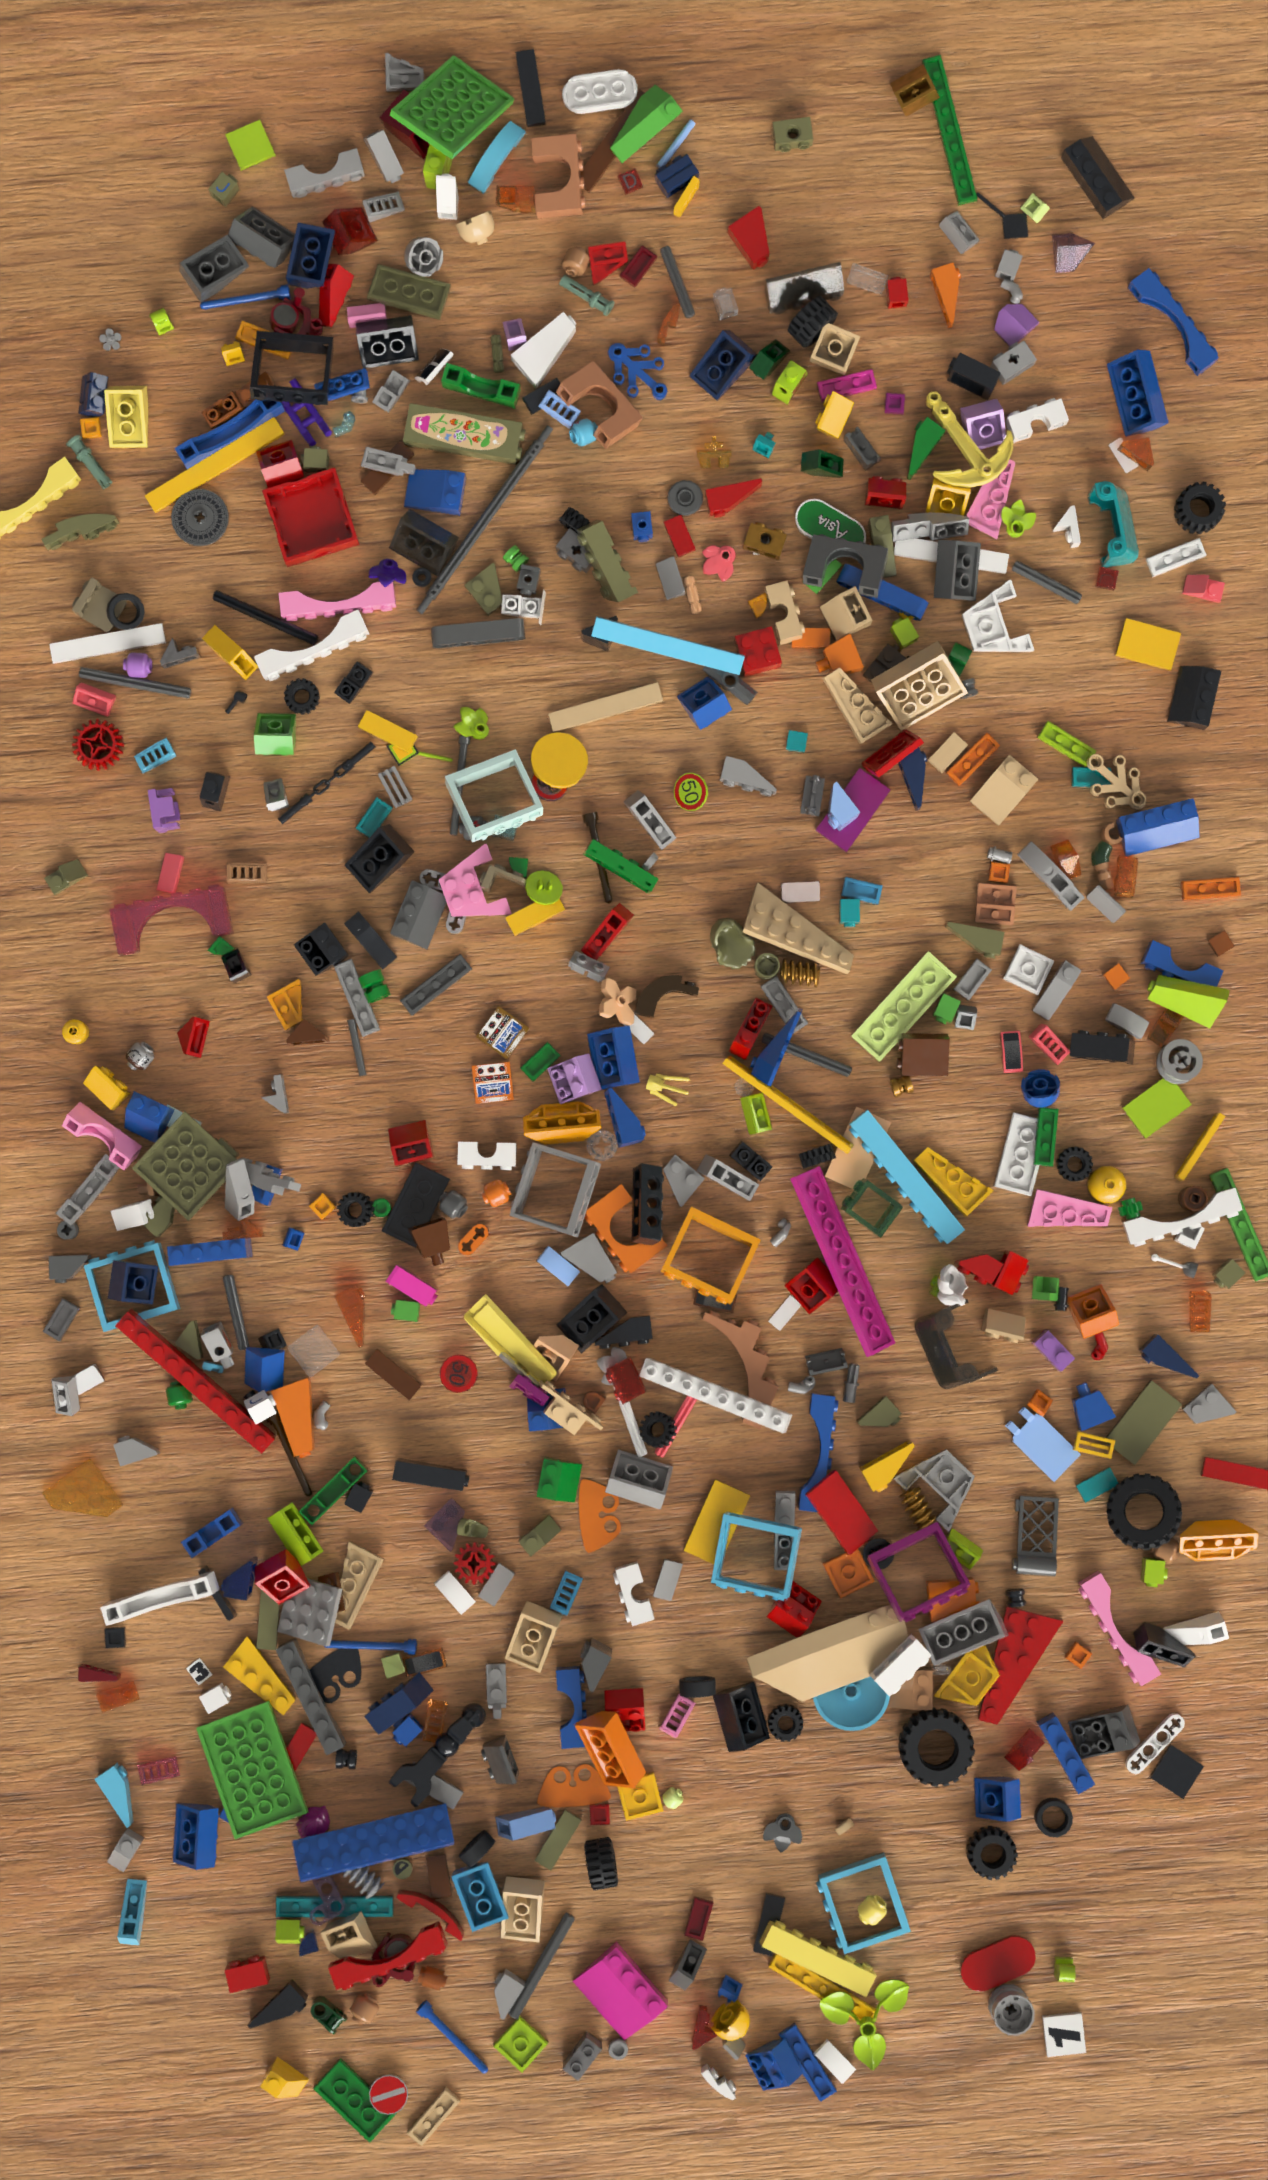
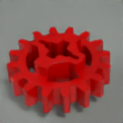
M474 1542L473 1547H471L468 1543L466 1544V1550L461 1547L459 1549L461 1554H455V1557L458 1558V1561L453 1562L454 1565H458L455 1572L461 1573L459 1579L466 1578L465 1583L472 1580V1584L476 1585L477 1580H479L482 1584L484 1583V1577L490 1579L489 1572H495L491 1568V1566L496 1565V1562L491 1560L495 1555H489L491 1549L485 1550V1544H481L478 1547L477 1542ZM471 1551L470 1557L464 1560L463 1558L466 1553ZM480 1552H482L485 1555L487 1560H483V1558L480 1556ZM474 1558H476V1562H479L476 1568L470 1564L471 1561H474ZM463 1567L470 1571V1575L464 1571ZM482 1567H487L486 1571L479 1576V1570Z

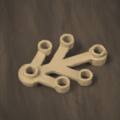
M1093 754L1088 757L1087 767L1090 770H1097L1112 783L1111 785H1092L1090 793L1093 796H1098L1101 793L1122 792L1126 797L1115 798L1114 796H1109L1104 800V805L1107 808H1113L1117 805H1129L1135 810L1145 806L1146 796L1140 791L1139 769L1131 768L1127 771V777L1131 780L1132 790L1126 785L1124 766L1126 759L1124 756L1118 755L1113 759V765L1117 768V777L1103 765L1104 760L1102 756ZM1117 758L1121 759V764L1117 763ZM1092 760L1096 762V766L1091 764ZM1131 771L1136 773L1135 777L1131 775ZM1094 787H1098V793L1094 791ZM1134 797L1138 798V804L1134 802ZM1109 799L1113 801V805H1109Z

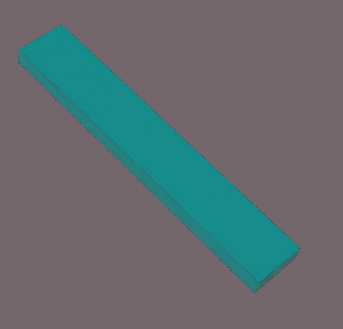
M276 1896V1917H347L362 1911L364 1917H393V1896H372L369 1899H366V1896Z

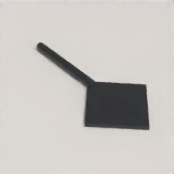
M976 193L978 198L1002 217L1004 239L1028 237L1026 213L1005 215L980 193Z

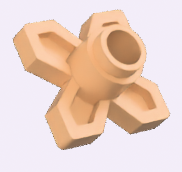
M609 978L602 980L601 991L605 997L599 1005V1015L610 1018L616 1014L621 1024L626 1026L634 1024V1012L628 1004L636 1000V989L626 986L620 990L616 981Z

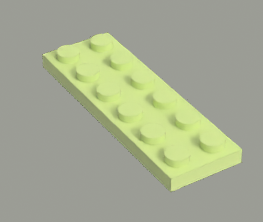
M928 951L851 1037L880 1062L896 1045L898 1039L902 1038V1033H906L957 976Z

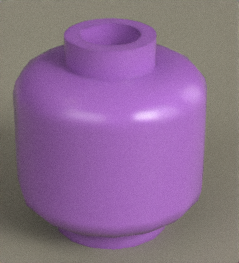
M132 652L128 655L127 659L123 660V669L132 678H146L152 672V659L146 653Z

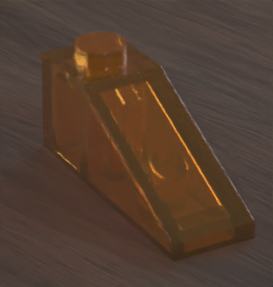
M356 1285L334 1295L360 1348L364 1346V1298H366L363 1289H358Z

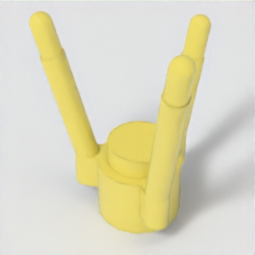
M657 1073L655 1076L650 1074L646 1089L651 1090L650 1094L656 1095L674 1106H677L676 1102L658 1091H662L665 1088L678 1093L689 1094L686 1090L664 1084V1080L689 1081L690 1078L660 1075Z

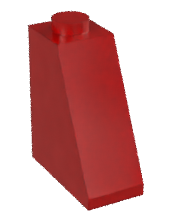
M758 206L728 226V235L753 270L766 265L769 259V247L762 208Z

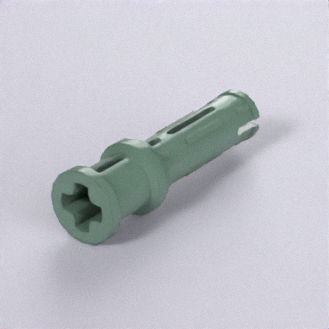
M564 275L560 280V286L587 301L591 308L595 307L600 310L604 316H608L613 309L615 301H609L601 296L600 292L594 293L567 275Z
M80 435L72 437L66 444L68 448L74 451L78 461H82L102 489L108 488L113 482L91 455L92 450L86 447Z

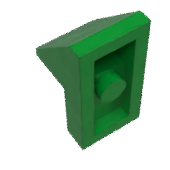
M955 643L948 658L960 677L972 650Z

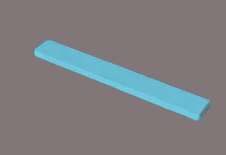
M597 616L591 636L737 675H740L745 658L744 655Z

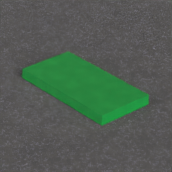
M341 2058L313 2087L369 2143L397 2114L386 2115L374 2109L369 2098L371 2087Z

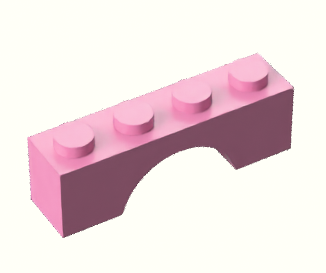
M81 1102L67 1114L62 1125L77 1137L91 1135L104 1141L109 1148V1160L122 1170H125L137 1158L142 1148L135 1140L128 1137Z

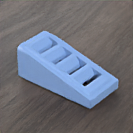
M548 390L539 404L541 409L568 429L571 428L581 412L573 405L567 406L558 395ZM550 398H553L554 401L552 402L550 407H547L546 405L548 401L550 400ZM558 402V403L560 404V406L558 407V409H557L556 412H555V411H553V408L555 407L556 403ZM564 407V408H566V411H565L564 414L561 416V415H559V413L561 412L562 408ZM571 412L572 416L570 417V419H565L568 413Z

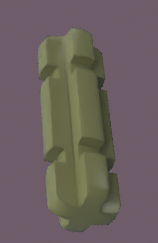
M500 335L491 336L493 369L495 373L504 371Z

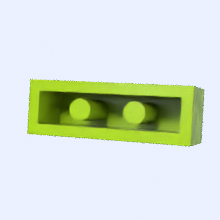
M293 1502L267 1518L286 1549L298 1560L300 1566L323 1552L322 1547Z

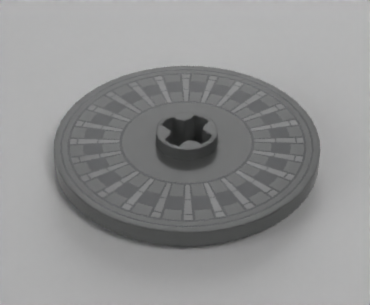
M196 489L183 494L176 501L172 510L171 520L176 534L184 542L193 546H207L215 543L224 535L228 527L229 513L224 501L217 494L209 490ZM200 513H202L205 519H201V521L198 522L197 518L195 517L199 516Z

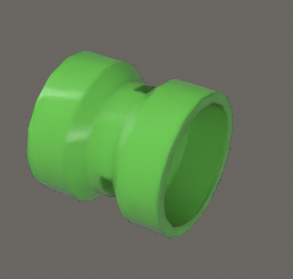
M517 545L511 547L503 556V559L512 565V569L515 572L521 570V564L526 565L529 561V558L520 552V548Z

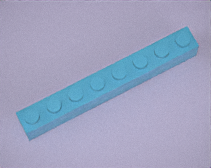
M866 1109L849 1123L851 1126L849 1131L855 1138H861L863 1141L861 1146L867 1153L872 1152L874 1154V1162L879 1168L884 1167L887 1173L885 1175L891 1183L896 1182L899 1185L897 1189L904 1198L908 1197L912 1201L909 1205L916 1213L920 1211L924 1216L921 1220L928 1228L933 1227L936 1231L934 1236L940 1243L943 1241L946 1244L950 1243L965 1230L869 1110Z

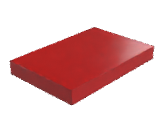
M904 729L861 764L864 769L879 778L924 742L919 736Z

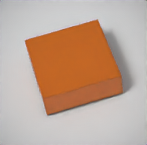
M991 862L988 881L1007 884L1010 864Z
M1119 963L1103 974V977L1114 990L1130 979Z
M1037 1389L1027 1406L1039 1415L1044 1416L1053 1400Z
M1075 1641L1065 1658L1082 1669L1092 1653Z

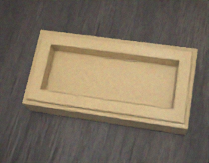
M954 732L929 758L928 762L942 774L968 744Z

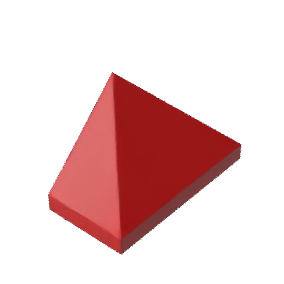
M192 1017L177 1032L183 1054L201 1058L210 1021Z

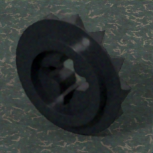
M880 1538L868 1541L863 1551L866 1564L871 1567L867 1560L868 1556L873 1553L871 1550L878 1551L880 1546L883 1549L891 1544L885 1539ZM894 1555L878 1562L877 1564L880 1569L888 1567L892 1563Z

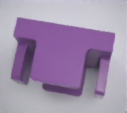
M173 788L148 790L153 828L159 833L180 829V824L174 822L180 821L181 818L178 802H173V798L170 796L175 795Z

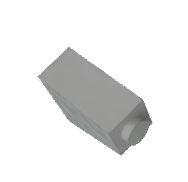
M378 130L364 137L363 140L384 180L391 183L400 180V175L404 174L384 130Z
M594 1233L560 1252L564 1258L600 1283L605 1281L607 1284L616 1278L614 1274L617 1271Z

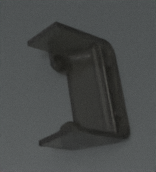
M959 1304L947 1305L917 1318L914 1322L915 1332L936 1381L943 1389H951L968 1384L998 1371L995 1366L988 1367L977 1372L974 1365L969 1363L958 1366L943 1330L953 1325L954 1316L951 1310L960 1307Z

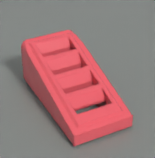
M1040 1024L1029 1035L1033 1043L1056 1065L1070 1053V1050L1045 1024ZM1050 1037L1051 1039L1044 1045L1043 1043ZM1056 1043L1057 1045L1050 1051L1049 1048ZM1061 1048L1062 1051L1055 1057L1054 1054Z

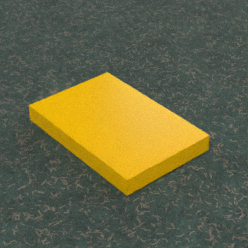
M1126 618L1115 656L1171 671L1181 633Z

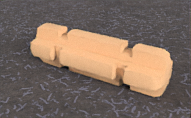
M687 576L684 578V583L687 587L689 604H691L692 614L701 612V604L699 603L697 588L694 586L695 579L693 576Z

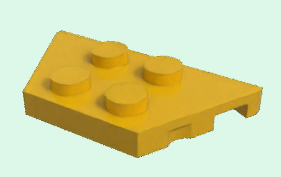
M986 1645L963 1656L934 1695L936 1698L974 1706L979 1704L1000 1676Z

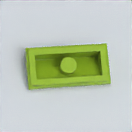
M763 1093L740 1098L749 1135L772 1130Z
M953 1528L946 1535V1539L957 1560L970 1570L981 1558L983 1550Z

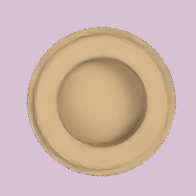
M848 1818L836 1826L835 1831L838 1835H841L854 1826L851 1818Z

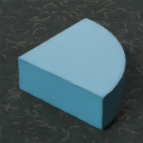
M209 1361L203 1362V1370L215 1371L217 1373H223L224 1371L223 1366Z

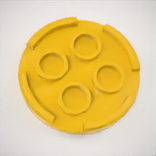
M557 732L547 734L537 741L531 753L530 763L535 776L553 788H568L578 783L584 776L588 766V755L585 747L578 739L572 735Z

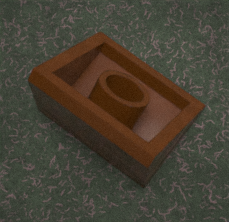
M303 1019L286 1039L287 1044L291 1046L329 1042V1038L306 1019Z

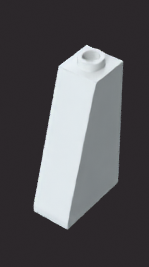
M564 312L511 354V361L535 389L540 386L576 333V322L570 315L566 316Z

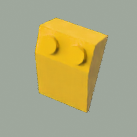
M908 1440L859 1467L873 1492L875 1490L880 1492L888 1487L887 1484L891 1482L915 1447L912 1441Z

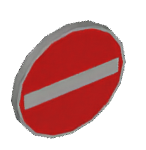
M391 2074L382 2075L371 2085L369 2092L370 2102L379 2113L386 2115L395 2114L402 2110L407 2102V2086L398 2076Z

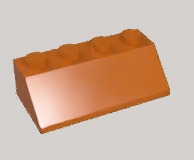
M600 1711L576 1722L575 1727L604 1785L635 1788L646 1771L617 1712Z

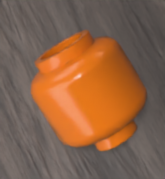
M500 1179L484 1185V1193H482L485 1203H490L492 1207L508 1202L511 1195L506 1181L502 1182Z

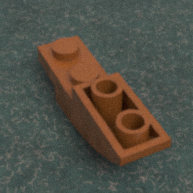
M265 371L260 375L259 385L275 386L268 372ZM251 381L236 392L231 391L201 412L211 429L228 422L255 400L251 399Z

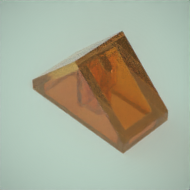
M1149 437L1123 441L1117 449L1147 472L1154 464Z
M1069 840L1050 846L1057 867L1069 879L1082 875L1078 854Z

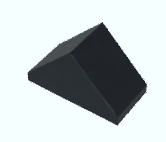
M239 949L221 957L231 982L237 983L252 975Z

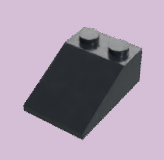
M390 824L379 827L344 866L367 892L371 893L411 857L414 851Z
M601 1284L556 1325L568 1339L579 1345L578 1350L582 1354L628 1312L607 1288Z

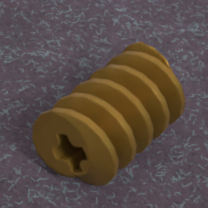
M783 959L780 979L783 978L784 984L791 979L792 985L798 980L800 986L806 981L808 987L811 982H814V986L817 988L821 966L818 969L817 964L813 963L810 968L809 962H806L804 967H802L801 961H798L795 966L793 960L787 965L786 959Z
M920 1487L912 1488L899 1496L905 1498L901 1504H908L905 1511H912L908 1517L916 1518L912 1524H919L916 1532L933 1524V1521L936 1519V1515H930L933 1511L932 1508H926L929 1502L923 1501L925 1495L919 1494L922 1490Z

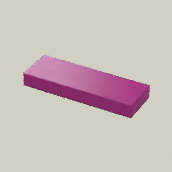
M873 369L817 382L821 402H824L827 395H831L833 391L846 397L877 389Z

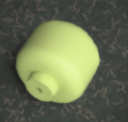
M670 1787L662 1795L664 1804L671 1809H676L684 1800L682 1791Z

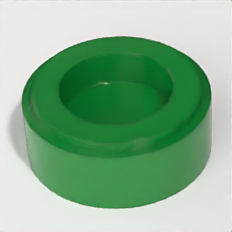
M378 1198L373 1202L372 1207L375 1210L372 1212L375 1216L386 1217L390 1213L391 1204L388 1200Z

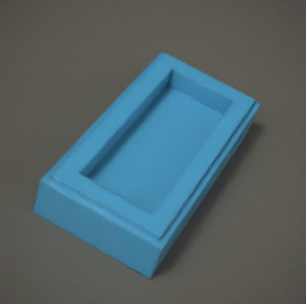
M845 877L841 896L860 899V901L878 905L883 886Z

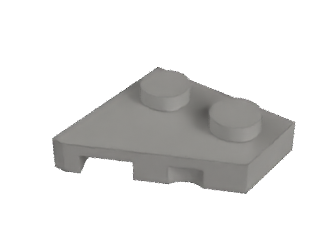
M385 53L387 92L413 91L424 81L423 68L411 65L403 59L399 60L392 57L391 54Z

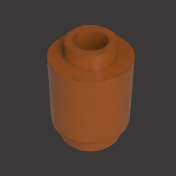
M429 1966L427 1968L422 1967L418 1982L422 1983V1986L440 1990V1987H445L447 1976L444 1975L445 1971Z

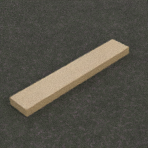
M657 682L548 713L553 733L660 703L663 702V698Z

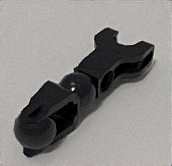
M477 1703L466 1705L462 1710L461 1717L453 1722L445 1733L437 1737L435 1744L417 1763L401 1765L390 1778L389 1784L392 1787H397L404 1780L413 1782L416 1786V1793L411 1799V1804L414 1807L419 1806L431 1791L432 1776L447 1761L448 1757L457 1753L459 1745L463 1744L472 1729L484 1723L486 1718L484 1708Z

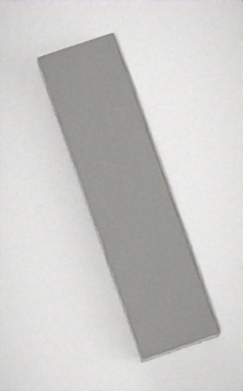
M350 959L335 965V971L362 1037L379 1031L380 1027L370 1003L368 1004L366 1000L365 990L361 988L358 980L359 975L353 960Z

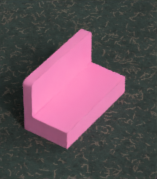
M376 303L347 307V319L350 328H355L357 323L387 319L384 304Z

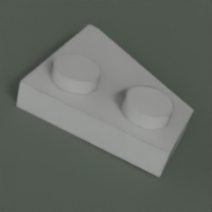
M676 1154L663 1169L680 1207L686 1203L705 1179Z
M1213 1384L1208 1385L1182 1408L1195 1424L1236 1413L1234 1408Z

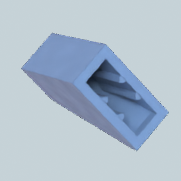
M547 1807L495 1817L498 1835L510 1840H517L555 1829L556 1822L554 1811Z

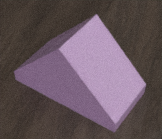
M521 318L502 322L509 351L517 350L527 342Z

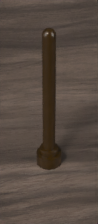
M597 812L582 815L584 823H586V826H589L591 840L594 839L600 843L596 824H598L597 820H599ZM597 863L605 902L611 903L612 895L606 868Z
M276 1409V1414L267 1418L266 1421L274 1426L304 1494L309 1497L312 1495V1490L296 1456L294 1457L288 1438L280 1423L279 1412Z

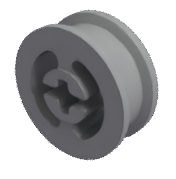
M1177 1039L1168 1043L1159 1051L1156 1059L1160 1075L1166 1081L1173 1084H1184L1198 1075L1203 1064L1202 1055L1198 1047L1185 1039ZM1179 1050L1177 1054L1169 1059L1170 1051ZM1190 1065V1070L1188 1073H1179L1181 1070Z

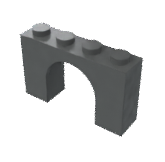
M813 534L803 572V584L822 587L828 565L837 558L851 557L857 560L863 567L859 594L878 598L888 559V548L881 545H868L861 541L851 542L844 538L835 539L823 534Z

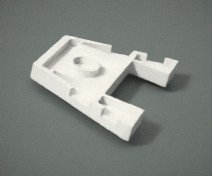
M1008 580L1004 585L962 614L973 651H1034L1029 634L1013 639L1009 638L998 605L1000 602L1016 597L1011 580Z

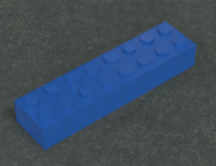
M446 1803L292 1841L300 1882L452 1846L455 1843Z

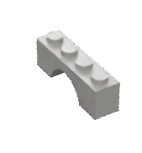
M357 148L339 153L336 165L327 173L315 174L308 171L303 165L284 170L293 198H303L308 193H319L328 187H339L345 182H356L365 177Z

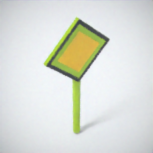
M391 744L386 746L399 766L416 755L449 762L453 761L449 757L420 752L416 749L415 745H413L409 753Z

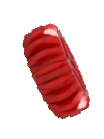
M96 719L95 724L92 720H89V726L87 727L83 723L82 727L84 729L82 731L80 729L76 730L80 735L73 736V739L77 741L72 743V746L77 748L73 751V754L78 755L77 761H82L84 767L88 765L90 770L95 766L96 770L100 771L101 765L107 770L108 763L113 767L115 765L114 759L120 761V758L116 755L123 754V751L119 749L124 747V743L119 742L123 739V736L118 735L120 730L118 728L114 729L115 725L113 723L108 725L107 720H104L102 724L99 719ZM99 731L93 738L87 737L92 732ZM106 732L112 737V746L105 742ZM100 742V743H101L102 745H104L105 747H103V746H101V747L98 746V747L96 748L92 743H94V744L97 743V744H98V743ZM84 744L91 747V758L86 756ZM109 752V754L102 759H97L100 757L101 753Z

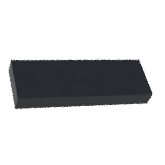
M208 1566L198 1571L199 1575L211 1572ZM219 1586L220 1590L212 1596L227 1621H230L237 1614Z
M766 1893L753 1952L772 1956L773 1952L762 1947L759 1941L769 1920L772 1922L780 1921L785 1897Z

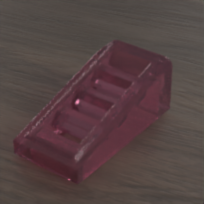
M176 1756L137 1765L141 1785L180 1776ZM168 1762H171L173 1769V1773L170 1774L167 1764ZM161 1764L164 1765L165 1775L161 1774ZM153 1766H156V1771H157V1776H156V1777H154V1775H153V1770H152V1767H153ZM145 1768H148L150 1778L146 1779Z

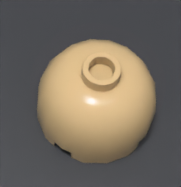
M491 211L456 224L461 238L469 243L477 242V245L488 241L487 237L493 233L495 226Z

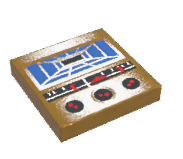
M498 1006L476 1038L505 1059H508L529 1028Z

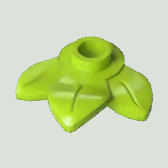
M1022 500L1015 501L1010 508H1002L1001 519L1006 525L1008 535L1013 538L1020 537L1024 530H1028L1034 525L1036 513H1025Z
M461 707L460 715L462 721L454 725L455 730L465 737L472 736L478 740L486 738L489 728L487 726L488 717L485 711L481 708L474 711L469 707Z

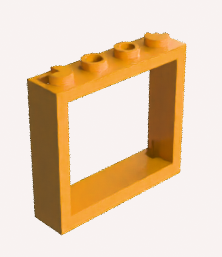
M691 1207L660 1272H663V1275L670 1280L675 1278L681 1281L680 1284L691 1289V1287L698 1289V1293L701 1295L715 1297L718 1303L731 1304L761 1239ZM691 1219L751 1247L729 1294L670 1266Z

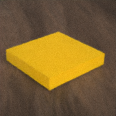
M654 1772L645 1774L635 1788L618 1787L626 1821L664 1811Z

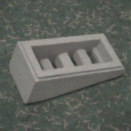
M399 192L362 201L369 223L405 211ZM393 199H396L398 207L394 208ZM385 202H389L390 209L386 208ZM378 204L382 205L383 210H379ZM372 206H374L376 212H372Z

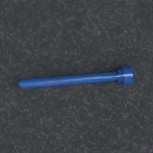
M288 284L280 285L277 290L205 301L200 303V308L204 310L273 298L283 299V301L284 298L291 300Z
M408 1639L404 1643L331 1640L330 1646L324 1647L404 1650L408 1655H416L417 1639Z
M427 2000L422 2002L416 2009V2013L420 2017L428 2018L482 2073H487L488 2067L433 2013L432 2005Z

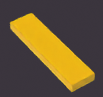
M1221 1113L1214 1114L1175 1174L1176 1179L1179 1181L1185 1180L1226 1117Z

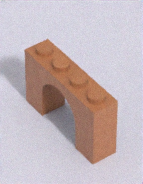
M577 134L531 138L532 157L535 164L561 162L571 170L570 180L563 189L556 192L535 194V211L538 219L583 215V208H586L585 196H582V189H585L584 177L580 175V171L584 170L583 159H580L579 152L583 151L582 141L578 140Z
M594 361L562 381L556 391L567 406L587 395L598 396L608 403L612 416L601 423L593 434L605 449L636 429L643 418L639 411L631 405L627 397L617 389L614 382L603 373V370Z

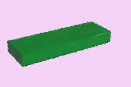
M1038 1108L1033 1165L1053 1167L1059 1109Z

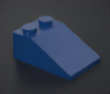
M415 469L414 475L409 474L404 507L460 516L466 484L465 473L449 470Z

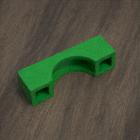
M446 363L441 379L443 388L514 409L516 408L521 391L520 384L504 379H485L472 374L463 367Z

